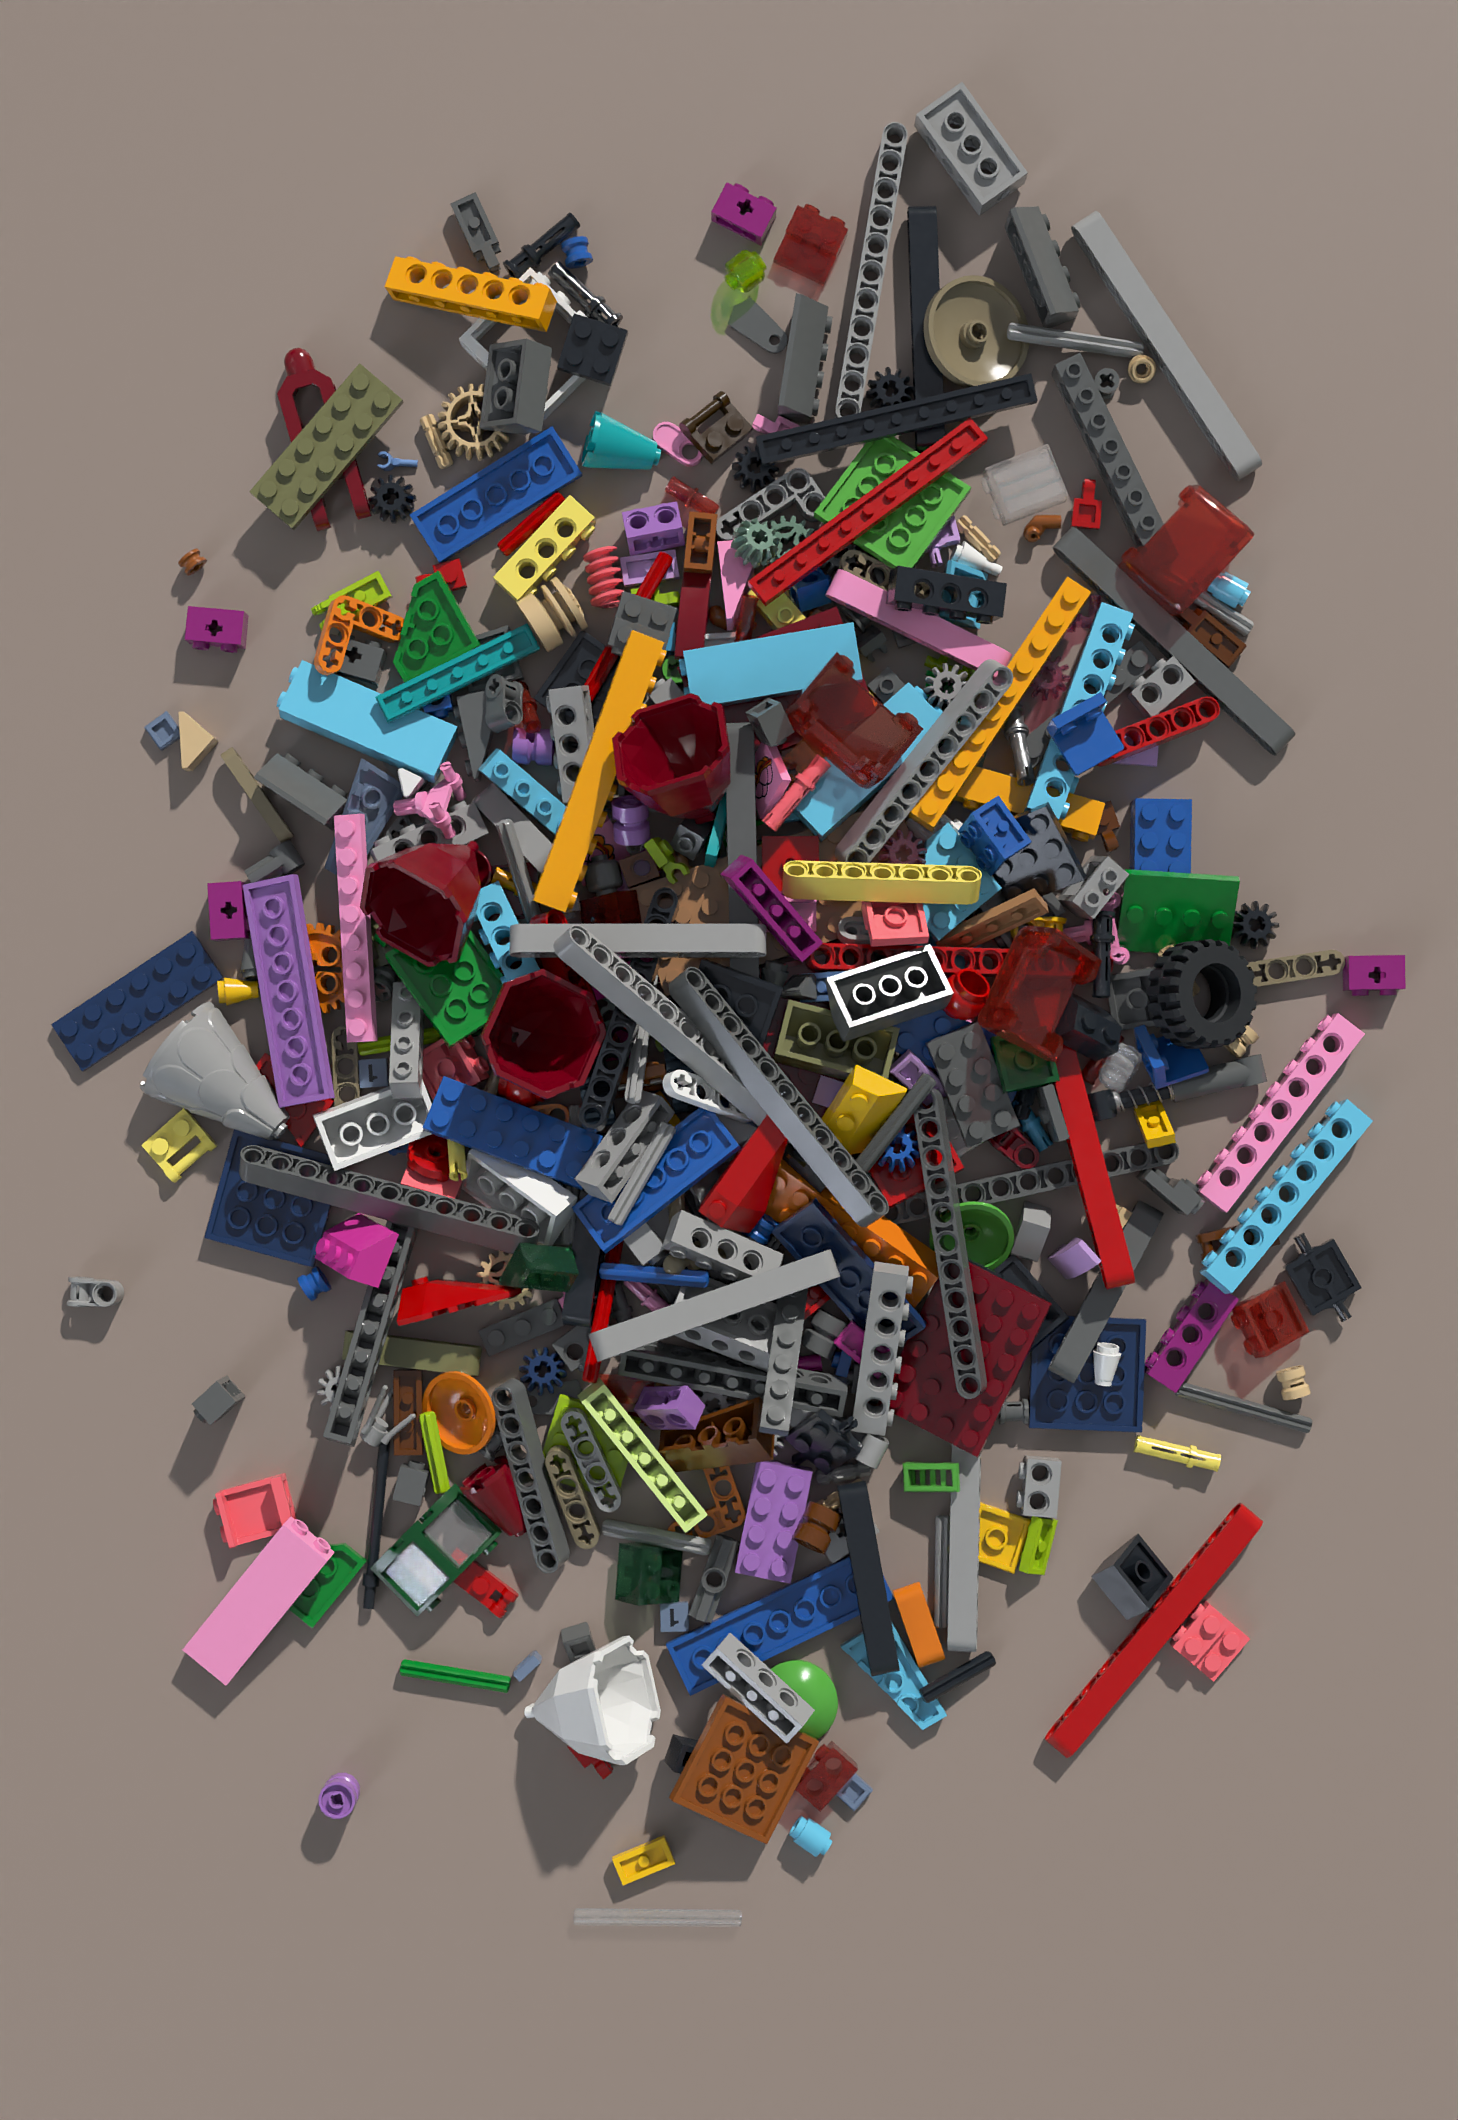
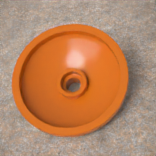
M458 1371L440 1374L428 1384L423 1396V1413L427 1411L435 1412L442 1446L453 1453L462 1455L472 1454L484 1448L493 1436L496 1420L493 1403L484 1387L470 1375Z

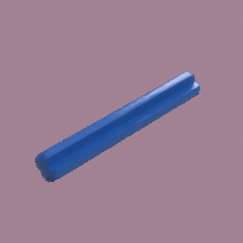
M608 1262L601 1263L599 1268L600 1278L606 1280L706 1288L709 1284V1273L701 1270L683 1269L679 1275L667 1274L663 1267Z

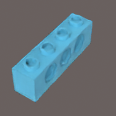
M496 748L478 770L546 829L556 835L566 806L505 753Z
M499 881L481 888L474 922L480 921L483 928L479 929L478 932L484 944L490 943L494 951L489 956L495 968L501 967L505 975L500 977L502 984L540 970L535 958L510 956V942L506 945H499L503 938L510 937V926L519 924ZM500 914L497 920L488 921L491 915ZM522 961L519 968L510 969L513 962Z

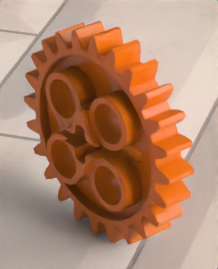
M317 923L314 929L312 924H306L313 966L341 967L342 969L339 973L314 971L320 1009H322L323 1013L328 1014L331 1010L330 1005L335 1010H340L339 1001L345 1003L341 931L338 930L334 934V925H328L325 929L323 923ZM332 948L337 952V958L333 963L328 960L327 956ZM330 976L334 977L336 982L334 989L331 991L326 987V981Z

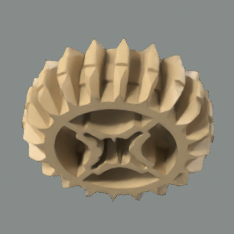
M469 384V391L465 393L462 387H458L459 396L456 397L453 393H449L448 397L452 403L443 401L441 404L447 412H438L439 419L443 420V422L437 424L438 429L444 431L440 435L441 439L444 441L449 440L446 445L449 450L457 447L455 453L458 457L466 451L467 460H471L473 453H476L478 460L481 461L483 460V452H487L489 458H492L494 455L491 449L495 447L497 451L501 452L503 448L499 442L508 443L510 440L504 434L507 432L494 431L488 439L483 441V433L486 430L480 429L481 411L478 408L477 402L483 403L484 384L479 385L478 391H475L473 384ZM468 404L467 413L454 420L457 412ZM474 411L477 418H479L477 434L472 426ZM460 429L461 432L471 433L474 443L462 440L455 434L454 430Z

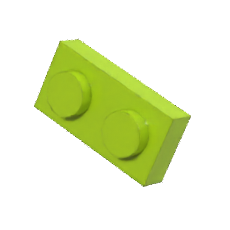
M1032 1516L1028 1526L1024 1550L1021 1554L1019 1571L1027 1574L1045 1575L1058 1520Z

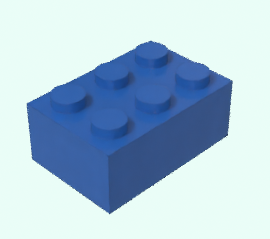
M1135 798L1131 801L1130 870L1191 873L1192 799Z

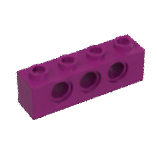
M740 855L721 873L726 882L792 958L803 962L823 943L753 859Z
M1208 1279L1204 1283L1202 1281L1198 1282L1191 1293L1194 1297L1189 1305L1184 1304L1175 1317L1178 1321L1173 1329L1168 1328L1160 1339L1162 1345L1157 1352L1152 1351L1145 1361L1146 1369L1144 1372L1175 1393L1239 1300L1231 1293L1224 1294ZM1203 1303H1208L1211 1307V1313L1206 1318H1201L1198 1314V1308ZM1192 1326L1195 1329V1337L1193 1340L1186 1342L1182 1337L1183 1330ZM1172 1350H1177L1180 1355L1179 1361L1174 1365H1169L1166 1360L1167 1354Z

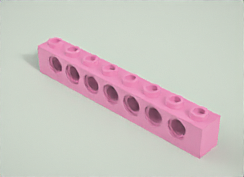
M1339 1013L1332 1014L1331 1016L1326 1015L1317 1026L1320 1031L1314 1038L1309 1037L1300 1048V1051L1303 1053L1296 1061L1292 1059L1283 1070L1285 1076L1279 1083L1275 1081L1265 1093L1268 1096L1262 1105L1258 1103L1248 1115L1251 1119L1245 1127L1240 1126L1231 1137L1234 1141L1227 1150L1223 1148L1214 1159V1162L1217 1164L1210 1172L1206 1170L1198 1179L1199 1191L1197 1193L1220 1211L1226 1213L1229 1211L1365 1035V1033ZM1326 1037H1331L1335 1041V1048L1332 1052H1327L1324 1049L1323 1042ZM1310 1059H1314L1318 1064V1070L1313 1075L1306 1070V1063ZM1293 1081L1298 1082L1301 1086V1092L1296 1097L1292 1096L1289 1092V1085ZM1276 1103L1281 1104L1284 1109V1114L1279 1119L1274 1118L1271 1113L1272 1107ZM1260 1125L1267 1131L1266 1138L1263 1141H1258L1254 1136L1256 1127ZM1244 1147L1249 1151L1250 1156L1249 1160L1242 1164L1237 1159V1152ZM1224 1170H1229L1232 1174V1181L1227 1186L1222 1185L1220 1182V1174Z

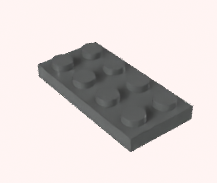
M974 1021L925 1042L966 1147L970 1148L1020 1126L1008 1094H1003L997 1066L979 1021Z

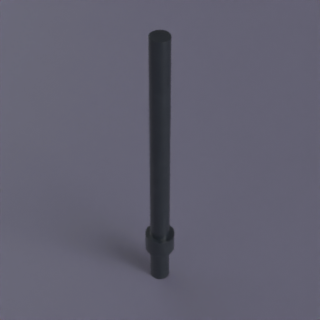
M390 1441L387 1445L381 1442L378 1446L366 1573H363L362 1585L365 1586L364 1609H374L376 1587H379L380 1578L370 1568L379 1559Z

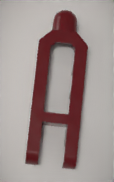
M293 348L285 355L284 366L287 377L277 393L291 442L302 431L303 427L294 400H296L295 396L299 391L298 388L314 384L320 388L324 404L336 391L332 379L316 370L310 354L302 348ZM355 459L338 480L346 479L357 519L360 520L371 517L372 513L358 463ZM324 497L311 510L317 531L332 528L325 511Z

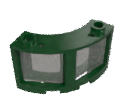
M454 1484L370 1569L418 1617L425 1609L430 1613L441 1602L438 1596L482 1552L487 1556L498 1545L495 1539L502 1531L464 1496L460 1488Z

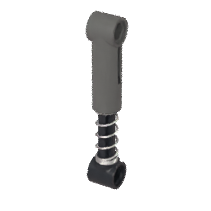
M1258 1054L1209 1066V1072L1157 1090L1154 1084L1150 1082L1146 1087L1137 1086L1133 1090L1125 1088L1120 1093L1107 1089L1089 1093L1087 1096L1094 1122L1117 1117V1113L1125 1112L1126 1108L1135 1106L1137 1109L1139 1105L1143 1104L1150 1106L1151 1102L1160 1101L1162 1103L1164 1099L1169 1098L1174 1103L1234 1088L1267 1082L1262 1056Z

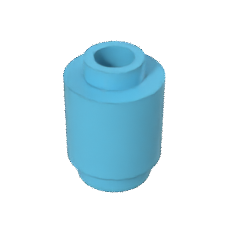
M1217 571L1207 591L1212 593L1213 597L1234 609L1238 604L1243 606L1251 593L1247 589L1249 583L1226 571L1225 573Z
M800 1816L789 1832L793 1842L815 1857L820 1853L824 1855L832 1844V1840L829 1839L831 1832L809 1817L804 1818Z

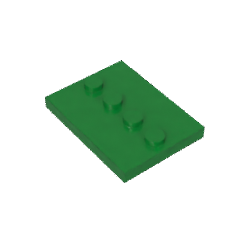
M1125 869L1129 875L1123 882L1117 932L1120 947H1124L1128 951L1159 953L1160 950L1168 945L1175 946L1182 942L1209 939L1224 941L1230 946L1240 884L1239 876Z
M471 930L461 957L457 962L449 963L447 960L440 961L436 966L428 967L396 948L385 954V958L449 1049L485 1026L503 986L500 977H503L499 969L495 968L490 956Z

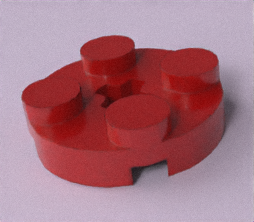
M431 1134L409 1143L407 1149V1166L409 1169L416 1171L422 1176L435 1179L438 1182L449 1180L447 1139ZM435 1151L440 1153L438 1157L431 1154Z

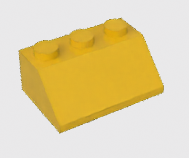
M855 1065L821 1119L850 1155L862 1153L906 1094L907 1088L861 1066Z

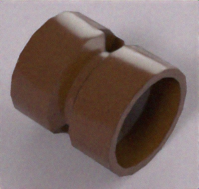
M810 1501L802 1516L805 1523H799L792 1539L812 1551L825 1555L831 1543L829 1533L836 1532L842 1517L835 1511Z

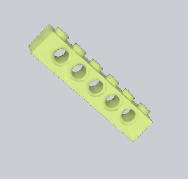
M598 1378L596 1383H592L577 1395L582 1404L685 1533L708 1515L600 1378Z

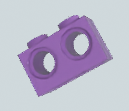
M677 501L622 512L630 556L685 545Z
M655 1386L643 1388L634 1411L651 1430L696 1429L705 1405L688 1386Z

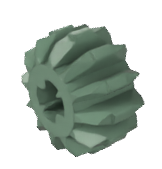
M757 518L752 519L751 522L743 521L732 534L731 548L737 550L734 558L742 557L744 559L743 565L751 562L754 569L759 567L760 564L763 566L768 565L772 558H775L779 550L777 546L780 539L774 536L776 529L767 528V521L760 524Z

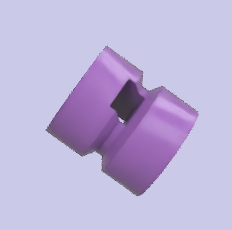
M514 727L512 760L516 764L529 765L531 761H535L537 765L553 766L555 741L551 739L550 729L538 728L536 732H532L530 728Z
M634 795L620 796L612 800V818L617 820L613 824L614 841L625 846H635L648 842L650 840V823L647 820L649 817L648 806Z
M348 1773L332 1775L326 1781L319 1795L321 1811L333 1819H341L348 1816L360 1796L358 1781Z

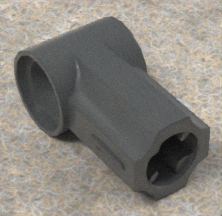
M287 840L273 848L269 852L270 855L246 869L245 873L250 882L254 883L291 875L301 869L305 862L291 840Z

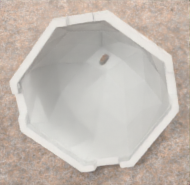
M622 1636L561 1668L536 1702L525 1708L526 1718L535 1717L538 1722L579 1754L617 1765L629 1764L654 1747L656 1738L650 1735L652 1722L659 1720L661 1713L649 1655L644 1650L637 1651L632 1646L634 1640L630 1636Z

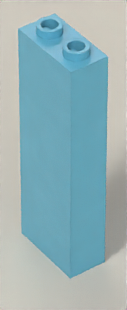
M853 622L683 651L684 659H679L681 675L687 676L689 687L684 688V695L690 693L698 695L702 702L710 705L716 702L726 706L857 684L863 681Z
M304 660L301 661L298 668H293L288 680L291 684L287 692L283 691L277 701L280 718L399 769L403 768L435 784L441 772L440 765L446 762L458 736L457 726L420 710H416L388 724L375 698L380 693L336 674L322 675L315 669L313 664Z
M908 682L823 758L831 767L815 784V790L813 792L810 791L793 811L803 824L815 836H818L820 842L889 781L943 713L939 707L935 706L933 708L926 701L927 695L920 687H913Z

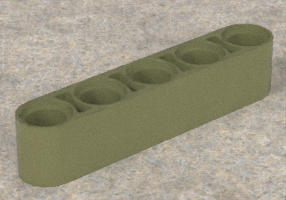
M353 1330L345 1331L343 1360H346L354 1333ZM387 1335L379 1365L436 1372L458 1371L471 1376H478L482 1347Z

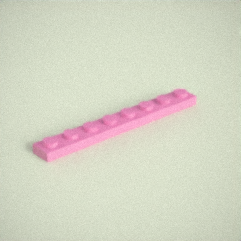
M365 814L334 816L347 1043L378 1041L370 914L364 915L360 909L365 869L368 867Z

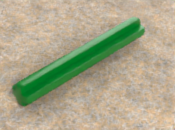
M406 1659L402 1660L399 1670L401 1676L504 1693L509 1691L511 1684L509 1676Z

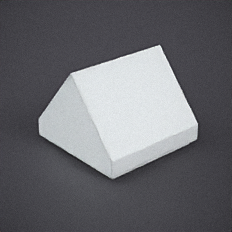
M403 768L398 769L397 772L403 796L406 799L414 798L425 783V780Z

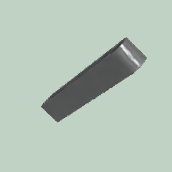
M1141 1200L1137 1201L1131 1211L1130 1218L1123 1227L1133 1271L1164 1215L1163 1212ZM1099 1271L1048 1367L1049 1371L1071 1383L1075 1382L1126 1285L1107 1290L1101 1271Z
M510 1379L495 1388L491 1395L535 1563L542 1572L550 1574L555 1572L569 1559L570 1551L550 1476L546 1468L526 1388L520 1380ZM506 1391L511 1394L512 1399L507 1396ZM513 1418L518 1421L519 1426L515 1424ZM521 1445L526 1449V1453L521 1449ZM528 1472L532 1474L534 1480L529 1477ZM535 1499L540 1502L541 1507L536 1503ZM542 1526L547 1529L548 1533L543 1530ZM550 1553L555 1557L556 1560L552 1559Z

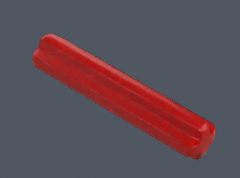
M558 491L554 492L497 544L498 549L505 556H509L565 500L562 494Z

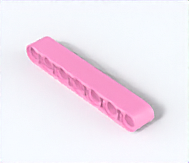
M837 569L825 594L826 597L974 671L984 661L993 659L1007 667L1012 657V654L1005 649L938 616L922 614L921 609L912 608V611L908 612L895 610V605L886 604L887 591L847 571ZM998 671L994 673L993 680L997 677Z

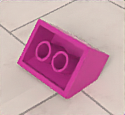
M358 1213L324 1232L323 1237L317 1243L314 1258L348 1279L378 1288L399 1234L364 1214Z

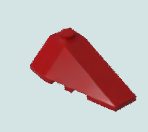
M768 1115L764 1117L705 1196L698 1210L721 1228L750 1233L766 1212L788 1141Z
M427 1276L411 1280L412 1286L402 1289L397 1324L402 1326L430 1319L434 1316L445 1314L448 1311L452 1313L469 1308L472 1305L479 1306L521 1294V1287L447 1279L429 1281Z

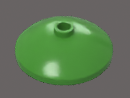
M976 1201L959 1203L968 1258L992 1270L997 1268L1007 1259L1014 1245V1232L1009 1218L999 1208L988 1203ZM949 1209L940 1214V1218L943 1221L948 1222L950 1220L951 1212ZM930 1229L929 1245L930 1249L935 1251L932 1229ZM946 1235L944 1245L947 1249L953 1250L956 1244L955 1239L951 1235Z
M788 1660L774 1665L770 1669L815 1710L799 1731L818 1740L830 1729L837 1714L838 1697L831 1678L823 1669L804 1660Z

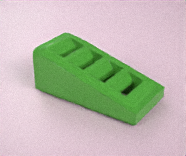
M903 1463L904 1492H960L959 1463ZM926 1469H930V1484H926ZM936 1469H940L941 1485H936ZM946 1469H951L952 1485H947ZM915 1470H920V1484H916Z

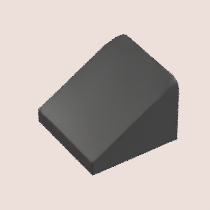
M587 1622L561 1630L563 1645L570 1663L596 1650Z

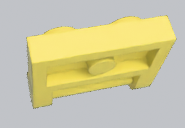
M183 1108L141 1146L162 1168L167 1177L176 1183L182 1178L181 1174L208 1150L212 1151L218 1145L189 1111ZM197 1136L201 1142L173 1166L168 1160Z

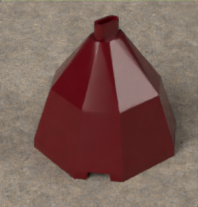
M690 693L636 710L631 716L632 724L624 733L618 731L612 738L616 776L619 784L649 808L671 817L694 819L696 824L714 820L716 817L715 809L731 783L730 745L722 704L713 702L710 705L702 702L698 695Z
M470 841L467 845L428 843L410 847L371 863L365 869L360 909L364 915L371 914L379 926L376 933L380 940L428 967L436 966L440 961L447 960L449 963L458 961L476 916L481 891L476 860L479 846L475 841Z
M544 969L503 983L481 1033V1039L494 1075L544 1099H549L559 1093L584 1085L606 1035L604 1024L600 1022L594 1006L596 1004L594 995Z

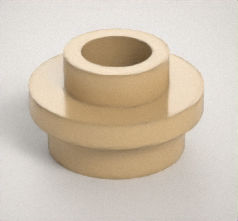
M1144 354L1133 357L1128 364V375L1136 383L1150 381L1156 372L1154 360ZM1139 364L1146 365L1143 373H1137L1136 369Z

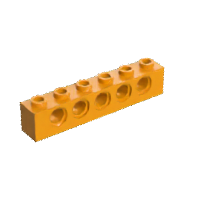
M395 256L384 286L395 301L543 332L548 330L557 303L550 288L542 283L532 285L523 283L521 280L513 277L508 279L498 278L489 272L479 274L471 272L464 267H457L455 269L446 267L439 262L425 263L411 256L406 258ZM527 300L524 304L519 305L522 301Z

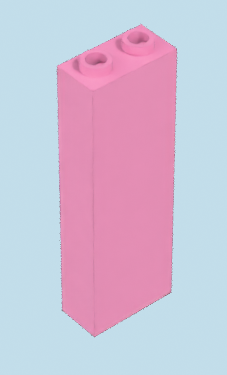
M290 1517L282 1525L182 1649L225 1686L335 1553L330 1549L331 1547L327 1541L314 1536L308 1531L307 1525L298 1519Z

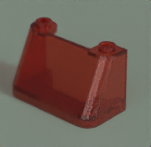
M1188 485L1178 495L1180 498L1178 510L1144 546L1137 547L1136 549L1132 546L1126 550L1121 556L1123 561L1118 565L1170 615H1177L1186 610L1254 536V532L1247 524L1200 485Z
M836 652L784 711L796 732L854 783L862 788L869 789L884 779L923 728L912 714L905 712L894 715L852 678L855 674L853 662L847 656Z
M1025 926L1015 936L988 994L989 998L986 999V1003L979 1013V1025L1046 1061L1056 1062L1063 1049L1062 1037L1054 1033L1076 984L1084 985L1093 981L1097 976L1102 960L1057 928Z

